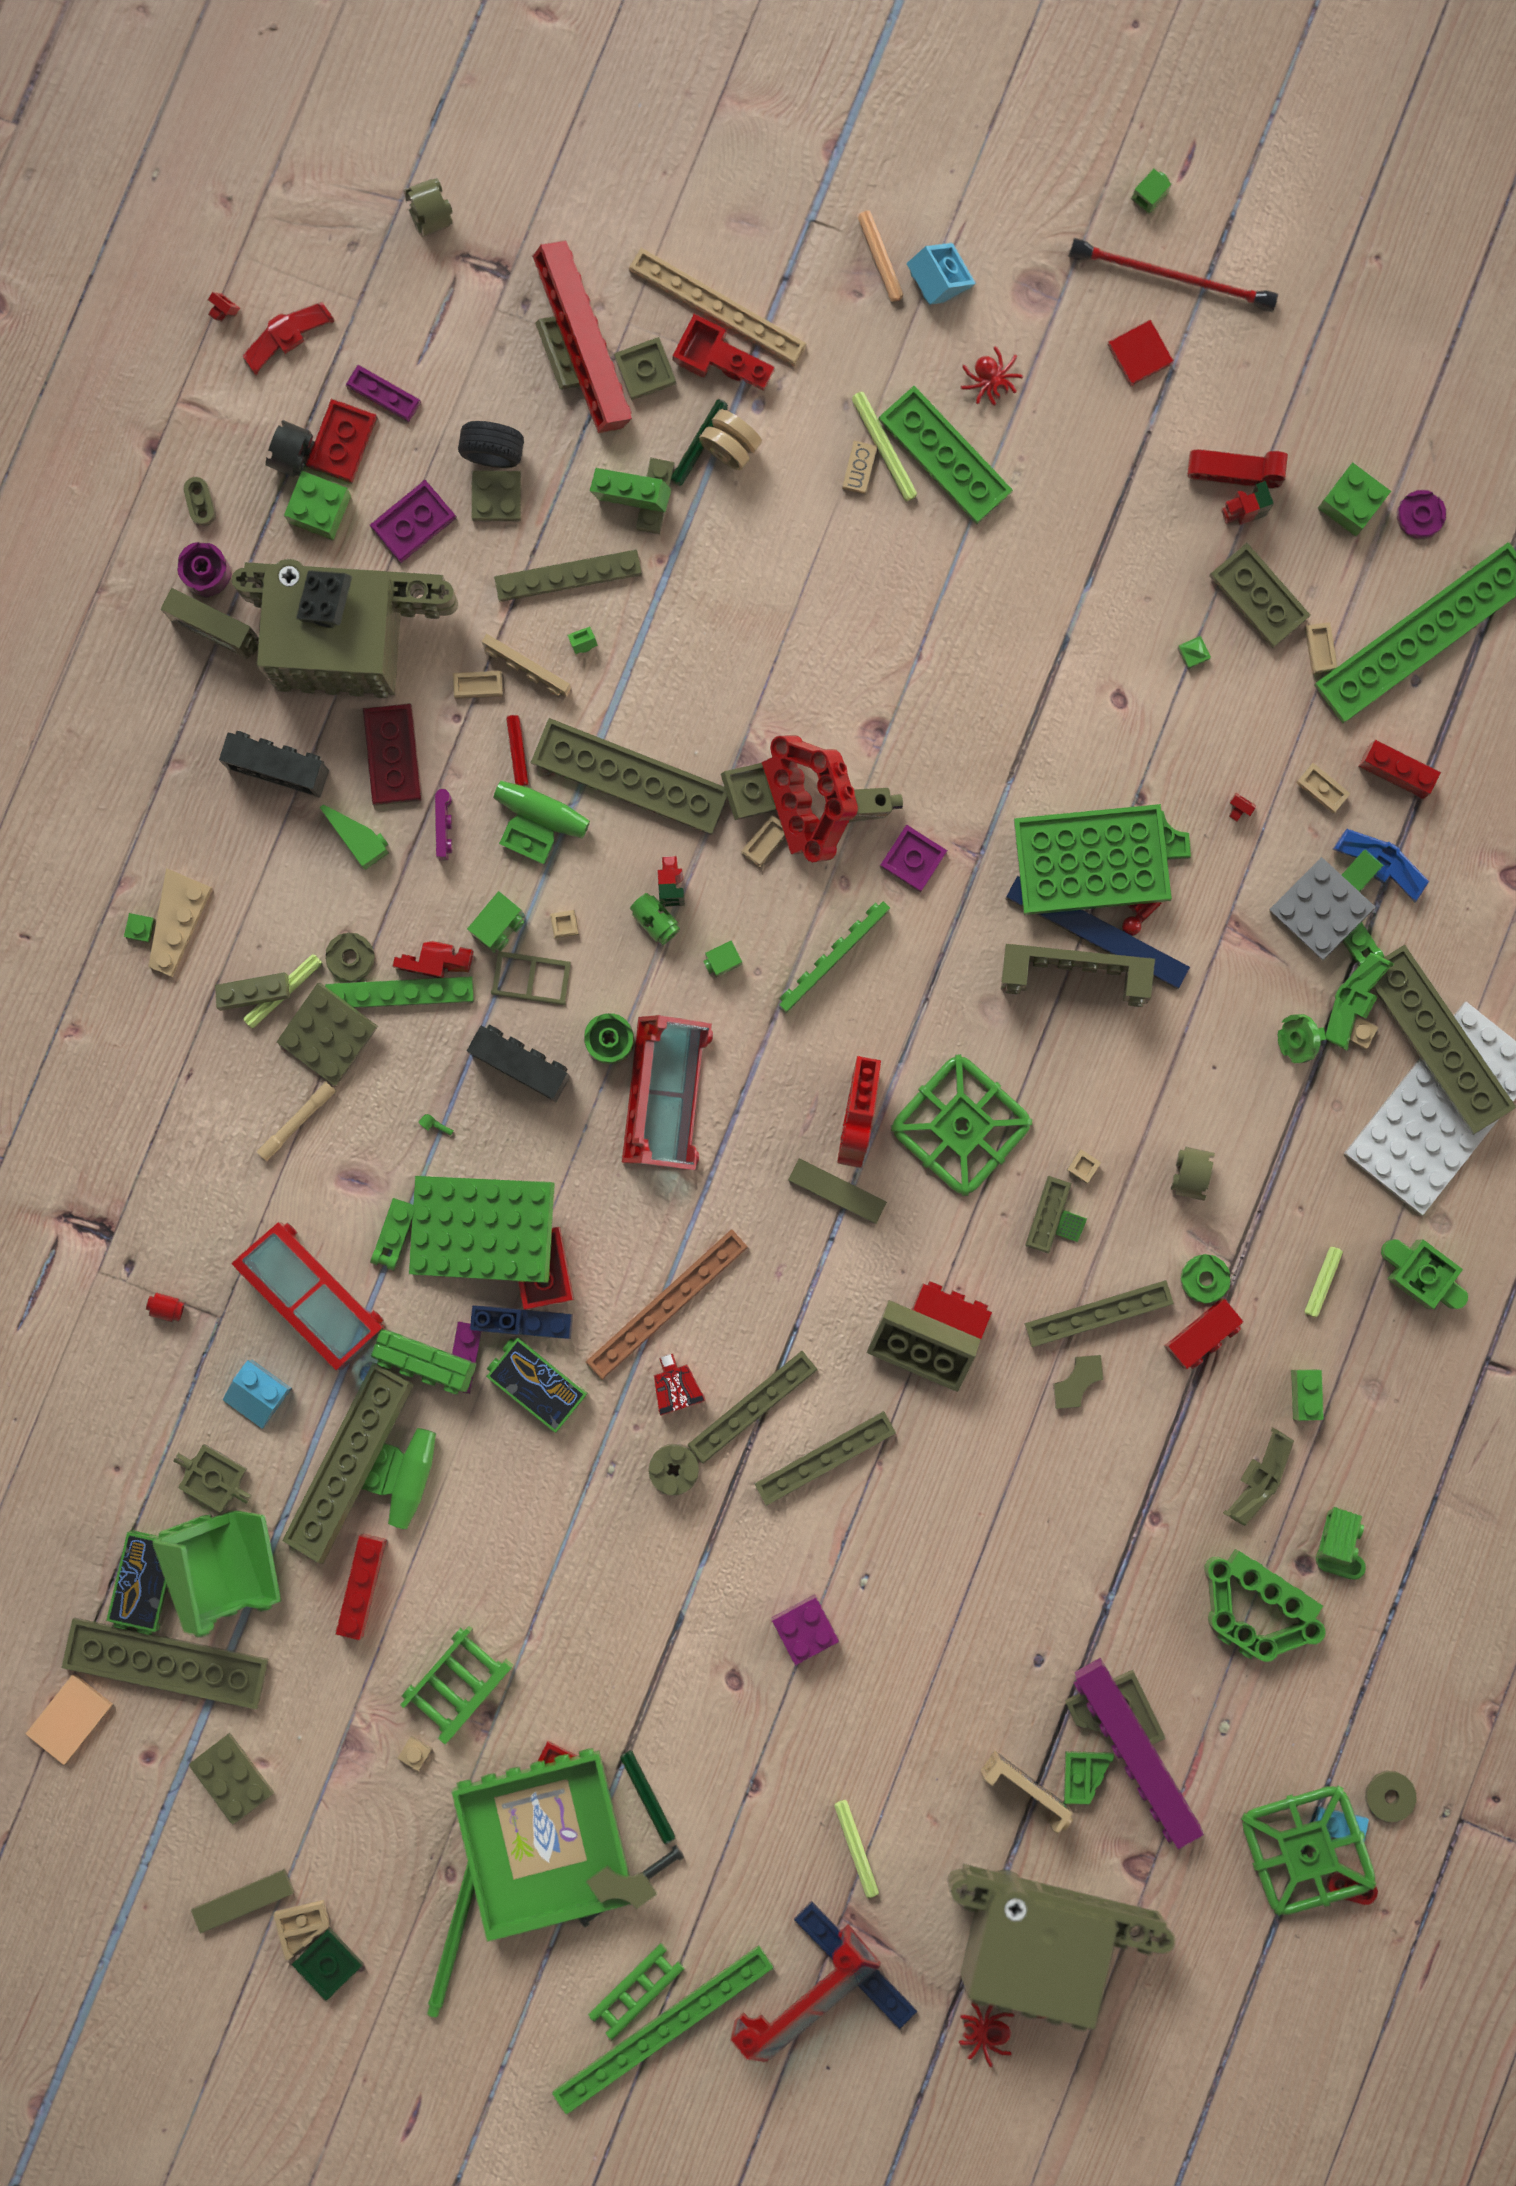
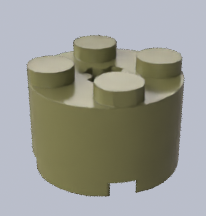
M438 178L429 179L404 189L406 202L411 201V209L408 210L418 232L422 233L423 237L453 224L450 215L453 211L448 199L443 200L441 195L443 190Z
M1185 1147L1184 1150L1178 1152L1176 1166H1180L1179 1174L1173 1176L1171 1190H1175V1195L1205 1201L1206 1195H1202V1191L1206 1192V1189L1209 1187L1213 1162L1209 1161V1158H1214V1152Z
M681 1444L662 1446L654 1453L649 1464L651 1482L659 1491L667 1495H679L688 1491L695 1484L699 1473V1463L696 1455L690 1448ZM670 1463L674 1466L679 1464L678 1475L668 1473Z

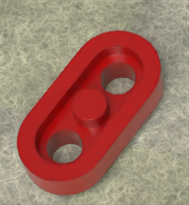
M1338 1871L1331 1873L1327 1879V1888L1330 1892L1360 1884ZM1343 1880V1885L1337 1888L1335 1886L1336 1881ZM1377 1886L1365 1894L1344 1900L1362 1905L1372 1904L1378 1896Z

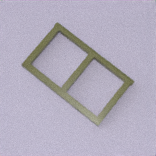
M498 951L491 994L565 1005L571 962ZM503 957L531 961L526 994L498 990ZM537 962L565 966L560 999L532 995Z

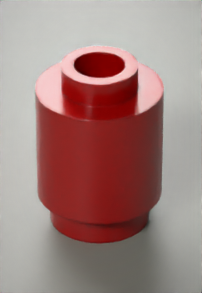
M156 1292L154 1297H149L146 1310L150 1311V1317L168 1322H179L185 1303L180 1302L179 1298Z

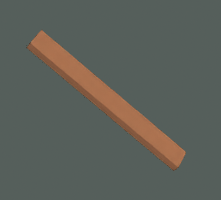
M731 1229L594 1353L586 1363L603 1380L744 1252L748 1246Z

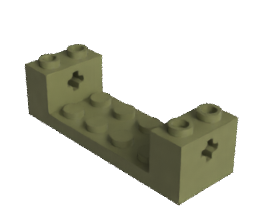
M1006 944L1001 982V988L1006 989L1005 993L1020 994V991H1025L1029 962H1033L1034 967L1047 968L1048 964L1058 965L1057 969L1072 970V967H1082L1083 972L1097 973L1098 969L1107 970L1106 974L1121 975V972H1126L1123 1001H1127L1129 1006L1143 1007V1004H1147L1151 999L1155 959Z

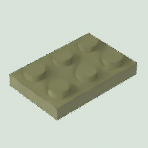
M231 1733L227 1734L188 1764L232 1825L274 1794V1791Z

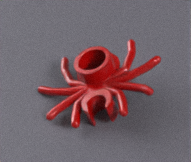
M994 346L993 349L998 356L999 367L992 357L982 356L975 363V372L978 377L972 374L964 364L962 368L965 373L974 381L981 383L962 385L961 389L970 390L983 387L976 398V404H980L981 398L987 390L988 398L994 406L996 401L993 396L996 399H1000V394L997 392L998 388L1004 389L1006 395L1009 388L1014 394L1017 393L1014 385L1008 379H1005L1023 378L1021 374H1005L1015 363L1017 355H1013L1011 361L1002 370V355L999 349Z
M971 2002L979 2020L969 2015L960 2016L963 2020H970L964 2023V2027L970 2026L974 2031L971 2034L963 2033V2036L968 2040H960L959 2044L975 2045L977 2043L972 2053L968 2056L969 2060L975 2057L982 2045L985 2060L989 2067H993L987 2045L990 2050L1000 2055H1012L1010 2051H1002L994 2047L1005 2044L1011 2036V2031L1007 2024L994 2020L1002 2017H1014V2013L1002 2012L992 2015L989 2019L994 2006L989 2004L983 2019L978 2005Z

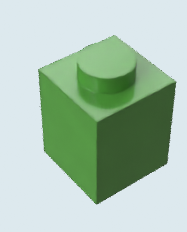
M1153 168L1134 189L1131 199L1150 214L1168 194L1172 184L1164 173L1158 172Z
M732 940L706 952L705 956L707 959L703 961L708 973L714 972L716 977L742 965V960Z

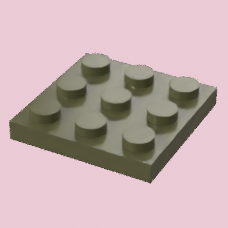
M317 983L281 1034L277 1043L332 1085L336 1086L379 1026L323 984Z

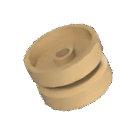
M721 409L712 419L714 427H706L699 440L714 457L725 465L740 471L743 470L749 461L748 453H755L761 445L762 439L744 420L729 411Z

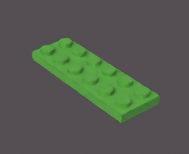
M915 385L879 416L878 420L976 524L1012 493L1013 489Z

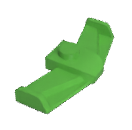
M1371 952L1346 982L1340 985L1335 995V1002L1326 1031L1327 1041L1348 1051V1044L1356 1015L1367 1018L1378 998L1369 993V991L1394 963Z

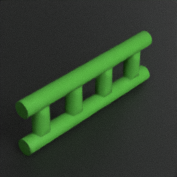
M662 1943L588 2014L594 2022L601 2016L611 2027L606 2032V2035L611 2040L685 1969L680 1962H677L672 1967L663 1958L662 1955L667 1949ZM654 1963L665 1973L655 1984L644 1974ZM636 1981L647 1991L637 2002L626 1992ZM618 1999L629 2009L619 2020L608 2010Z

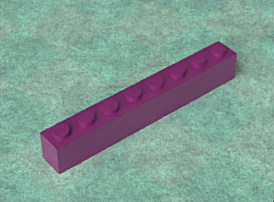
M1101 1657L1075 1672L1076 1681L1074 1682L1076 1689L1080 1695L1085 1694L1089 1702L1086 1705L1093 1717L1098 1715L1102 1722L1099 1724L1101 1731L1106 1738L1110 1736L1113 1740L1114 1745H1112V1749L1118 1759L1123 1757L1127 1766L1124 1768L1131 1780L1136 1779L1140 1785L1137 1790L1144 1802L1146 1800L1150 1802L1152 1808L1149 1810L1157 1823L1161 1821L1165 1827L1162 1832L1168 1843L1174 1842L1177 1849H1180L1203 1836L1204 1833L1201 1825Z

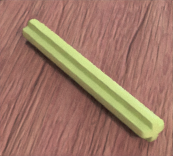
M864 392L855 394L852 397V401L905 501L914 499L917 492Z

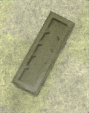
M1047 1176L1025 1246L1049 1254L1072 1183Z

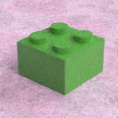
M1352 462L1318 509L1357 537L1390 494L1391 490Z
M302 471L284 517L289 524L334 540L351 495L346 487Z
M498 891L467 930L473 937L495 953L497 950L502 951L509 942L507 938L512 931L518 932L523 926L525 915L517 905Z

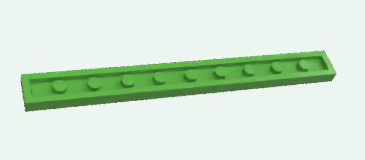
M758 1945L552 2091L553 2096L567 2115L772 1970L773 1964L760 1945Z

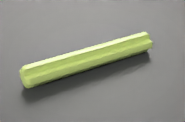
M312 954L288 976L290 994L322 965L321 960L316 955ZM283 1000L258 1004L244 1017L245 1023L249 1027L254 1028Z
M846 1800L838 1801L834 1805L865 1895L867 1898L875 1897L879 1894L849 1805Z

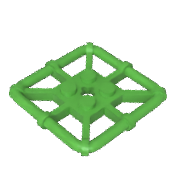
M956 1054L955 1057L949 1059L936 1072L925 1086L921 1085L919 1087V1092L895 1118L893 1125H891V1131L894 1132L895 1137L923 1162L922 1166L932 1170L952 1190L962 1194V1196H968L969 1193H972L983 1183L999 1164L1002 1165L1005 1162L1004 1158L1027 1134L1033 1122L1028 1113L1000 1088L1002 1085L992 1081L969 1059L962 1057L961 1054ZM962 1067L989 1090L977 1104L964 1094ZM955 1068L957 1094L945 1105L932 1094V1091ZM994 1095L1017 1115L1019 1119L993 1120L981 1108ZM926 1098L941 1110L931 1123L904 1124ZM957 1119L960 1121L966 1119L968 1121L966 1123L968 1127L966 1131L963 1129L958 1131L956 1129ZM1020 1126L997 1152L983 1140L993 1127ZM931 1130L942 1140V1143L929 1155L904 1131ZM978 1144L992 1158L968 1183L967 1155ZM947 1146L960 1156L961 1183L935 1161L937 1156Z
M1337 1785V1787H1324L1297 1796L1291 1794L1286 1796L1287 1799L1256 1807L1247 1813H1243L1241 1817L1243 1820V1831L1254 1860L1252 1865L1254 1870L1258 1871L1266 1898L1274 1910V1914L1278 1916L1281 1914L1290 1915L1322 1905L1328 1907L1331 1906L1330 1903L1357 1896L1375 1888L1377 1884L1375 1882V1872L1363 1840L1365 1835L1359 1829L1350 1800L1343 1791L1344 1788ZM1331 1797L1321 1819L1303 1825L1297 1806ZM1339 1801L1351 1834L1331 1840L1326 1824ZM1290 1808L1296 1827L1280 1832L1256 1818ZM1253 1827L1277 1839L1282 1855L1264 1859ZM1354 1843L1365 1875L1339 1863L1335 1848ZM1309 1845L1315 1848L1316 1851L1313 1852L1312 1857L1302 1854L1301 1851L1304 1850V1846ZM1286 1863L1291 1878L1278 1901L1267 1868ZM1338 1871L1360 1884L1327 1893L1321 1876ZM1311 1878L1315 1879L1319 1896L1286 1905L1297 1882Z

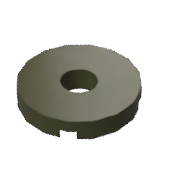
M358 933L339 934L331 940L326 948L325 955L328 969L334 976L343 981L353 982L360 980L369 974L374 966L375 954L373 947L365 937ZM353 950L357 955L356 960L350 964L345 963L343 959L345 952Z
M1383 1771L1376 1774L1367 1786L1366 1802L1370 1811L1377 1818L1386 1822H1398L1406 1819L1413 1812L1416 1805V1790L1413 1783L1405 1775L1396 1771ZM1388 1790H1395L1397 1793V1798L1392 1803L1385 1801V1793Z

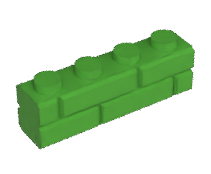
M386 1329L380 1330L371 1357L377 1359V1364L382 1367L391 1369L392 1365L400 1368L399 1373L409 1377H413L414 1374L422 1376V1382L433 1386L436 1385V1382L445 1385L443 1390L453 1394H458V1391L466 1392L468 1390L471 1377L476 1368V1363Z

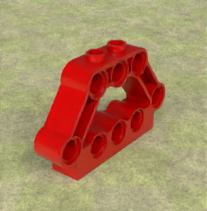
M797 735L776 736L770 745L772 757L763 761L762 765L790 853H803L805 858L812 863L832 860L836 855L837 845L850 819H853L858 811L855 791L850 783L847 766L843 761L842 755L836 749L817 747L802 741ZM797 764L811 768L817 773V789L826 801L825 810L820 820L812 813V797L810 793L805 791L803 785L805 776Z
M857 1056L842 1128L837 1164L862 1168L874 1117L881 1060Z

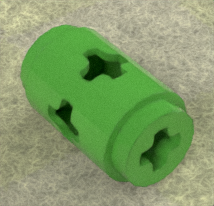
M645 893L631 905L632 916L656 942L664 945L680 931V928L677 926L678 922L654 895L650 896L649 893Z

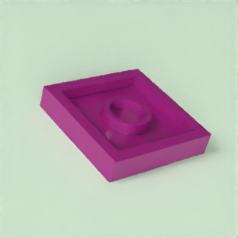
M906 824L880 864V867L921 892L948 850Z

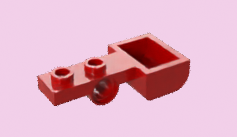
M693 314L672 355V360L678 366L702 378H705L712 365L722 370L727 377L735 381L743 380L764 391L775 371V367L724 342L726 329Z

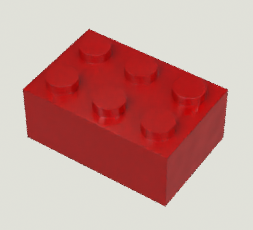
M561 1227L552 1228L548 1282L518 1281L524 1310L574 1300Z

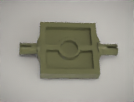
M203 1444L197 1456L192 1460L180 1453L176 1455L177 1458L173 1462L186 1468L184 1478L178 1487L180 1490L220 1513L223 1512L227 1503L233 1497H236L245 1504L248 1503L252 1495L239 1488L241 1479L247 1471L246 1467L206 1444Z

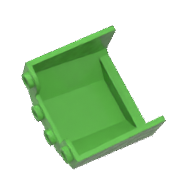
M237 1510L229 1511L214 1518L211 1517V1514L203 1515L160 1531L158 1534L159 1539L153 1541L157 1558L184 1633L193 1634L195 1637H204L210 1634V1631L214 1629V1623L222 1616H233L237 1614V1610L244 1607L257 1608V1611H266L271 1609L273 1604L281 1601L264 1515Z

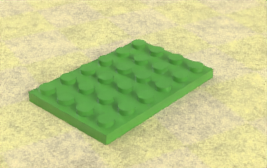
M1161 804L1014 818L1024 915L1171 901Z
M415 1176L413 1203L415 1211L412 1218L409 1274L548 1282L555 1183Z

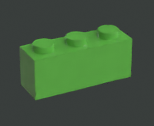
M595 468L589 491L600 501L666 512L672 489L662 479Z

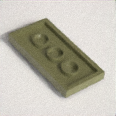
M1248 543L1209 575L1272 648L1311 616Z

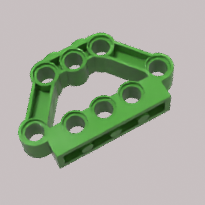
M1234 1549L1228 1560L1221 1557H1212L1206 1561L1204 1572L1209 1580L1211 1606L1208 1622L1215 1631L1220 1633L1217 1638L1230 1646L1233 1642L1240 1646L1238 1652L1250 1660L1255 1656L1259 1660L1269 1662L1274 1660L1280 1653L1307 1643L1318 1644L1324 1639L1325 1627L1316 1619L1323 1605L1306 1595L1302 1590L1292 1586L1282 1577L1274 1574L1263 1567L1262 1564L1237 1549ZM1217 1564H1223L1224 1572L1220 1576H1214L1213 1568ZM1247 1572H1253L1254 1581L1251 1584H1245L1243 1581V1577ZM1231 1575L1236 1577V1581L1241 1587L1249 1591L1256 1590L1258 1597L1264 1602L1277 1604L1282 1614L1290 1618L1298 1617L1301 1619L1299 1623L1267 1635L1257 1636L1255 1629L1244 1621L1236 1622L1232 1613ZM1273 1585L1275 1588L1274 1596L1266 1598L1264 1595L1265 1589ZM1294 1599L1296 1601L1295 1609L1287 1612L1285 1608L1286 1602ZM1221 1614H1226L1228 1617V1621L1224 1626L1217 1625V1618ZM1314 1624L1316 1627L1315 1634L1307 1637L1305 1633L1306 1627ZM1248 1628V1637L1244 1640H1239V1630ZM1264 1641L1269 1642V1651L1261 1654L1259 1652V1645Z

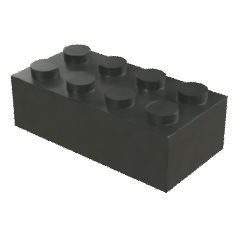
M236 731L235 734L227 733L219 757V761L227 769L321 797L329 769L324 764V761L320 760V756L312 753H306V756L297 753V749L285 745L281 749L274 746L272 741L263 738L255 741L250 738L249 734L241 731Z
M490 1024L487 1028L482 1025L479 1027L466 1050L470 1055L557 1102L570 1079V1075L567 1073L568 1069L555 1060L550 1064L545 1061L547 1057L533 1048L530 1052L525 1050V1045L511 1036L508 1040L502 1037L504 1033Z

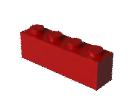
M364 1533L358 1537L335 1635L356 1640L364 1637L387 1539Z

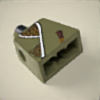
M889 788L854 789L858 811L856 816L850 819L849 822L887 817L892 810L903 808L902 795H890Z

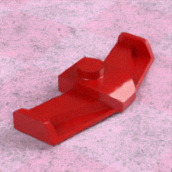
M323 302L287 315L278 314L268 322V327L242 357L254 374L257 375L258 371L279 348H281L284 354L288 353L305 341L300 333L327 323H333L334 318Z

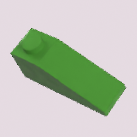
M324 804L320 807L365 870L389 854L385 848L389 844L381 833L376 835L372 829Z

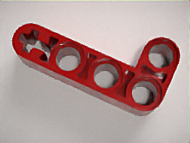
M1200 449L1191 450L1187 477L1196 480L1253 487L1266 481L1268 488H1279L1286 478L1288 454L1281 451H1269L1264 457Z

